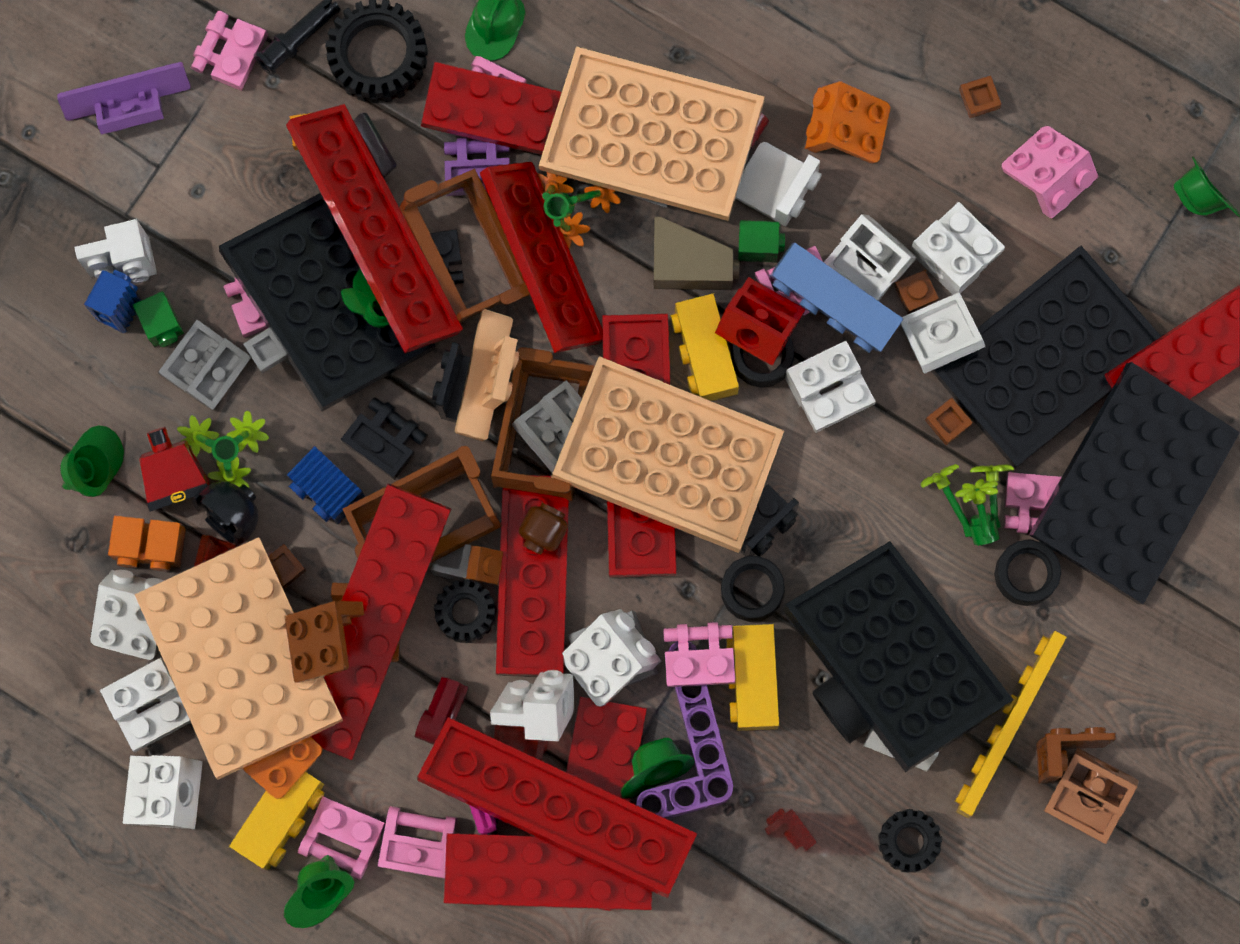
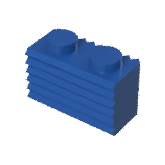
M102 270L84 305L97 321L125 333L127 332L126 327L130 326L129 322L133 321L132 316L137 315L133 304L142 301L136 293L138 287L131 283L132 279L120 271L114 270L111 274Z
M315 446L287 474L292 481L288 487L302 500L308 496L316 504L312 509L326 523L331 518L336 524H339L346 517L343 508L365 497L363 491Z

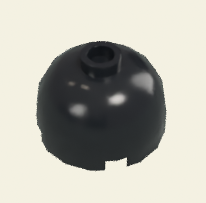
M226 481L211 483L202 489L192 500L198 512L202 508L207 512L205 521L228 543L232 544L235 541L236 547L241 546L250 537L259 519L258 509L253 503L256 496L244 484L238 487L234 483Z

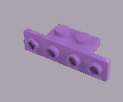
M178 62L57 94V98L65 119L68 121L96 114L97 126L102 135L164 119L160 97L189 90L191 87L183 63Z

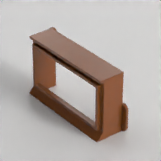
M475 168L438 185L435 181L429 180L406 190L404 200L399 208L460 323L480 314L484 309L489 310L500 304L509 305L530 295L495 209ZM463 188L511 289L466 309L418 210V207Z
M526 347L519 348V359L513 370L511 380L513 384L512 391L506 403L491 474L493 488L503 487L547 494L573 501L575 488L570 483L555 478L509 472L517 434L512 423L521 415L529 376L564 382L567 380L571 383L579 384L578 394L582 398L595 366L555 360L552 353L545 350Z
M461 446L458 450L392 483L394 486L421 496L466 473L486 512V515L441 537L431 563L465 546V544H469L502 527L478 479L481 473L480 468L467 446ZM386 487L343 508L345 516L359 543L354 549L357 558L367 537L363 525L373 521Z

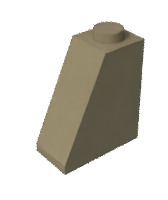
M654 217V289L732 290L733 279H739V260H733L732 248L665 218Z

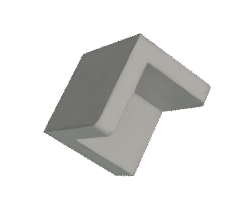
M270 327L243 344L262 374L284 360L288 365L290 364L286 352Z
M465 544L464 548L461 547L438 559L436 564H432L431 571L433 575L455 581L458 580L459 582L469 580L466 579L471 545Z

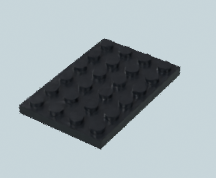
M321 193L219 245L220 254L267 327H270L286 352L290 363L321 411L332 407L435 349L436 345L433 343L404 353L390 325L383 328L374 327L365 320L363 315L352 312L344 304L341 291L346 288H353V279L360 267ZM374 309L377 315L383 316L379 310Z
M1081 245L977 328L984 341V348L936 368L931 372L1014 469H1016L1111 392L1112 388L1104 376L1106 373L1159 339L1161 335Z
M1133 362L1127 363L1029 535L1137 604H1144L1240 432Z
M891 541L786 603L783 608L784 613L837 683L842 685L852 696L864 719L905 773L1009 706L1013 701L1010 694Z

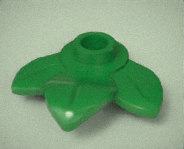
M359 269L353 279V288H346L341 291L344 304L352 312L363 315L365 320L374 327L383 328L390 325L364 274ZM374 309L379 310L383 316L377 315Z

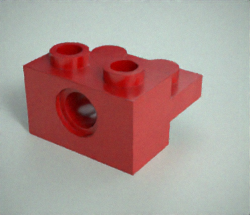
M748 277L726 307L715 334L773 366L806 309Z

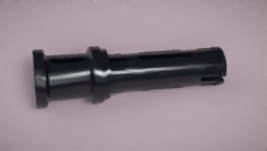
M322 0L285 34L282 32L280 34L277 33L274 36V41L262 52L257 51L254 53L255 60L265 72L273 76L277 73L276 68L288 58L293 59L297 55V48L341 11L339 5L336 2L332 4L333 0Z

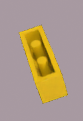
M714 294L675 303V314H671L670 317L674 333H681L683 345H679L683 365L689 364L692 376L687 377L690 393L709 401L738 395L739 385L727 341L715 334L721 319Z
M774 624L733 626L732 638L726 639V648H733L735 684H728L729 689H735L736 702L729 703L730 723H737V731L778 729L779 713Z
M305 772L281 799H276L265 791L229 847L264 870L268 871L271 866L276 868L286 854L287 850L283 847L290 836L295 839L304 827L306 821L302 818L308 809L314 810L325 794L321 789L325 784Z

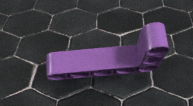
M678 641L670 646L668 652L678 651ZM688 641L689 650H697L695 645ZM700 685L701 693L695 698L686 697L682 692V687H674L698 776L643 791L636 801V805L642 807V803L646 798H657L662 805L657 815L665 819L722 805L730 799L733 792V782L707 685ZM697 714L705 715L710 721L709 727L704 731L693 729L690 724L693 716ZM705 747H712L717 750L719 758L713 764H705L700 760L699 752ZM713 780H721L727 786V793L719 798L713 797L708 791V784ZM687 788L693 792L694 801L691 805L681 806L676 802L675 794L679 789Z

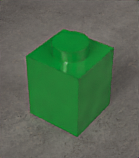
M740 220L738 260L777 263L778 252L784 253L785 233H779L780 222Z
M163 291L133 304L147 338L154 347L159 345L160 347L169 346L178 340V336L184 334L173 307Z

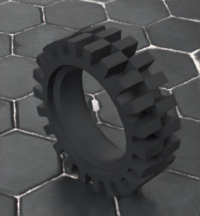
M368 0L369 5L363 6L362 1L355 3V10L351 11L349 7L343 11L344 17L342 19L337 16L333 21L335 28H330L328 31L329 41H326L325 47L332 75L335 77L337 84L341 88H345L347 94L350 96L356 94L357 99L365 102L366 98H370L371 103H378V98H384L385 103L391 102V96L396 94L400 99L405 96V89L408 88L412 91L416 87L415 80H421L423 77L422 69L427 66L426 55H428L424 32H422L419 21L414 20L413 14L409 10L404 12L403 6L398 3L393 7L389 0H382V4H377L376 0ZM371 26H386L397 31L404 38L407 47L402 64L394 72L382 77H369L357 72L350 65L347 54L349 45L358 32Z

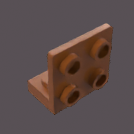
M332 601L285 616L295 683H302L348 670L349 663L343 627L351 625V619L364 615L363 602Z
M1104 727L1085 728V732L1079 734H1071L1070 728L1051 729L1050 733H1046L1036 743L1039 784L1053 783L1063 776V771H1067V752L1061 749L1105 748L1116 740L1115 733H1106V728Z

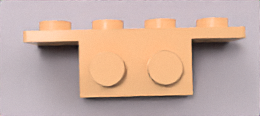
M487 309L480 313L455 426L456 434L479 441L487 440L494 409L503 402L508 401L511 395L513 384L509 382L511 370L515 369L519 359V352L516 351L518 339L510 337L513 323L512 317Z

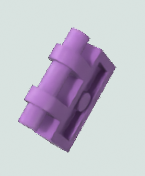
M457 138V142H444L445 155H457V160L444 161L445 181L475 168L485 188L480 175L482 170L490 166L510 164L509 158H497V152H510V147L480 140L467 141V138ZM486 153L487 159L468 160V154ZM463 188L446 196L465 195Z

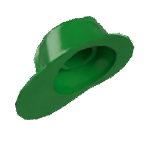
M479 0L465 32L466 46L471 54L475 57L480 56L490 62L499 60L507 55L514 46L526 14L524 3L521 0Z
M1193 156L1192 159L1195 165L1174 184V190L1183 205L1190 212L1197 215H1209L1229 207L1240 218V213L1211 183Z
M98 425L89 428L82 434L71 451L61 461L60 474L64 481L62 484L63 489H71L87 497L99 496L106 490L111 480L119 471L124 457L122 441L115 431L109 427Z
M662 738L640 746L632 759L634 776L623 786L620 792L621 796L627 799L636 797L643 791L680 777L693 767L695 763L694 757L689 754H682L670 738Z
M329 855L324 856L320 861L309 863L303 867L298 874L297 890L284 907L286 922L295 928L313 927L323 922L353 890L355 882L352 875L341 871L340 867Z

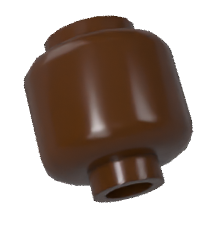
M541 503L540 507L532 506L519 528V535L526 540L523 546L540 555L543 550L555 551L568 529V524L563 519L565 514L544 503Z

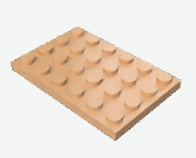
M576 47L541 156L539 170L729 221L765 97Z
M599 356L551 478L570 483L574 488L739 553L784 430Z
M259 537L134 594L217 780L343 721L324 677L302 683L294 682L285 616L294 613Z

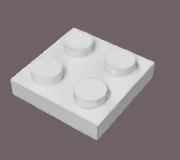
M960 292L902 317L901 326L924 374L985 347L984 341Z

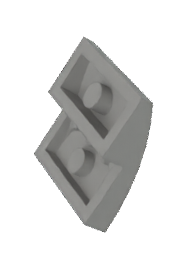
M196 320L161 367L158 374L206 407L214 410L251 359V356L226 338L219 336L199 320Z
M567 380L545 395L538 404L512 423L514 429L552 473L582 400Z

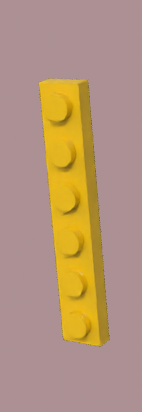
M1054 631L1050 634L1049 638L1043 635L1034 651V654L1038 655L1034 666H1026L1018 683L1023 685L1018 696L1016 697L1012 694V703L1002 711L1007 714V717L1002 726L995 724L986 741L992 744L986 756L979 754L971 769V772L976 774L970 786L965 783L963 784L955 799V802L960 804L956 811L966 818H970L973 815L1067 638L1061 633Z

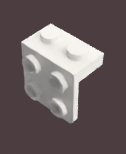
M762 142L743 171L735 199L786 227L791 217L797 218L806 202L803 200V197L808 189L813 191L822 176L818 172L820 160L808 155L803 163L771 144Z
M111 570L98 587L91 643L98 647L147 660L153 659L157 653V644L134 594L163 582V580L158 578H142L135 576L128 570Z
M621 609L601 614L563 652L565 666L597 706L606 705L637 674L652 670L661 662V659L655 653L656 650L653 644L643 638L635 628L633 619Z

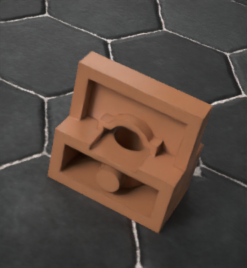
M1077 748L1068 764L1067 771H1064L1044 811L1106 844L1138 787L1139 780ZM1081 791L1091 796L1092 798L1102 802V805L1078 792Z

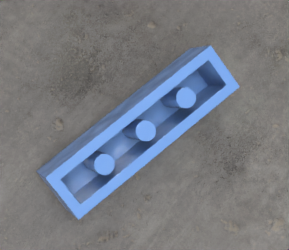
M795 242L790 245L769 275L775 280L772 285L787 296L791 292L802 299L799 304L814 315L818 311L829 318L827 324L841 334L845 330L856 337L853 342L868 353L872 349L881 352L903 321L902 317Z

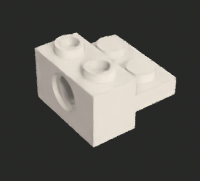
M958 202L940 220H936L913 241L910 251L954 295L958 292L961 294L977 279L980 273L1004 251L1005 246Z
M861 214L840 239L841 242L824 263L879 301L891 285L897 282L912 265L917 256L871 216ZM861 253L877 268L874 270L858 255Z
M137 219L105 226L107 239L74 247L77 260L90 277L98 279L102 270L111 274L114 270H117L132 279L131 283H141L147 281L149 276L157 274L150 239Z
M847 341L786 370L785 380L799 407L802 406L815 433L875 405L876 401L860 373L861 368ZM837 385H840L839 387H837V388H835V389H833V390H831V391H829V392H827V393L821 395V393H823V392H825V391H827V390H829V389H831V388H833V387H835V386H837Z
M162 658L100 690L114 720L118 721L133 752H137L191 723ZM161 701L160 703L140 713V711L144 710L145 708Z
M548 670L540 672L534 684H530L525 680L508 682L490 712L491 725L524 727L525 739L559 741L575 711L573 674H562L558 670Z
M130 756L122 824L195 829L203 761L177 756Z

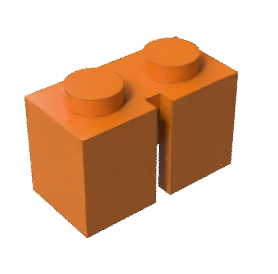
M114 516L108 555L117 561V565L121 567L137 568V563L150 564V569L169 572L170 567L180 568L186 528L178 522L150 520V524H148L141 518Z

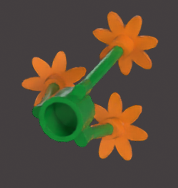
M547 172L546 177L543 174L537 173L545 191L542 194L545 200V213L548 217L554 219V226L560 227L568 248H570L572 241L578 246H584L583 239L579 234L589 232L591 229L587 225H579L583 217L582 212H578L572 219L570 218L576 203L592 199L591 208H596L601 203L605 213L610 212V202L615 204L621 203L620 197L613 193L615 190L597 185L586 187L584 194L571 197L567 193H572L574 191L573 187L563 184L567 177L560 175L556 177V174Z

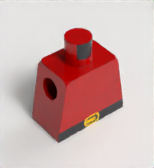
M166 427L147 433L153 451L141 455L140 466L149 512L195 497L202 489L211 484L186 440L172 444Z

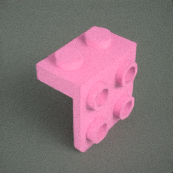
M1044 126L1001 165L1004 173L1036 194L1043 214L1051 219L1061 210L1065 209L1072 200L1086 188L1090 187L1098 178L1090 152L1049 126Z

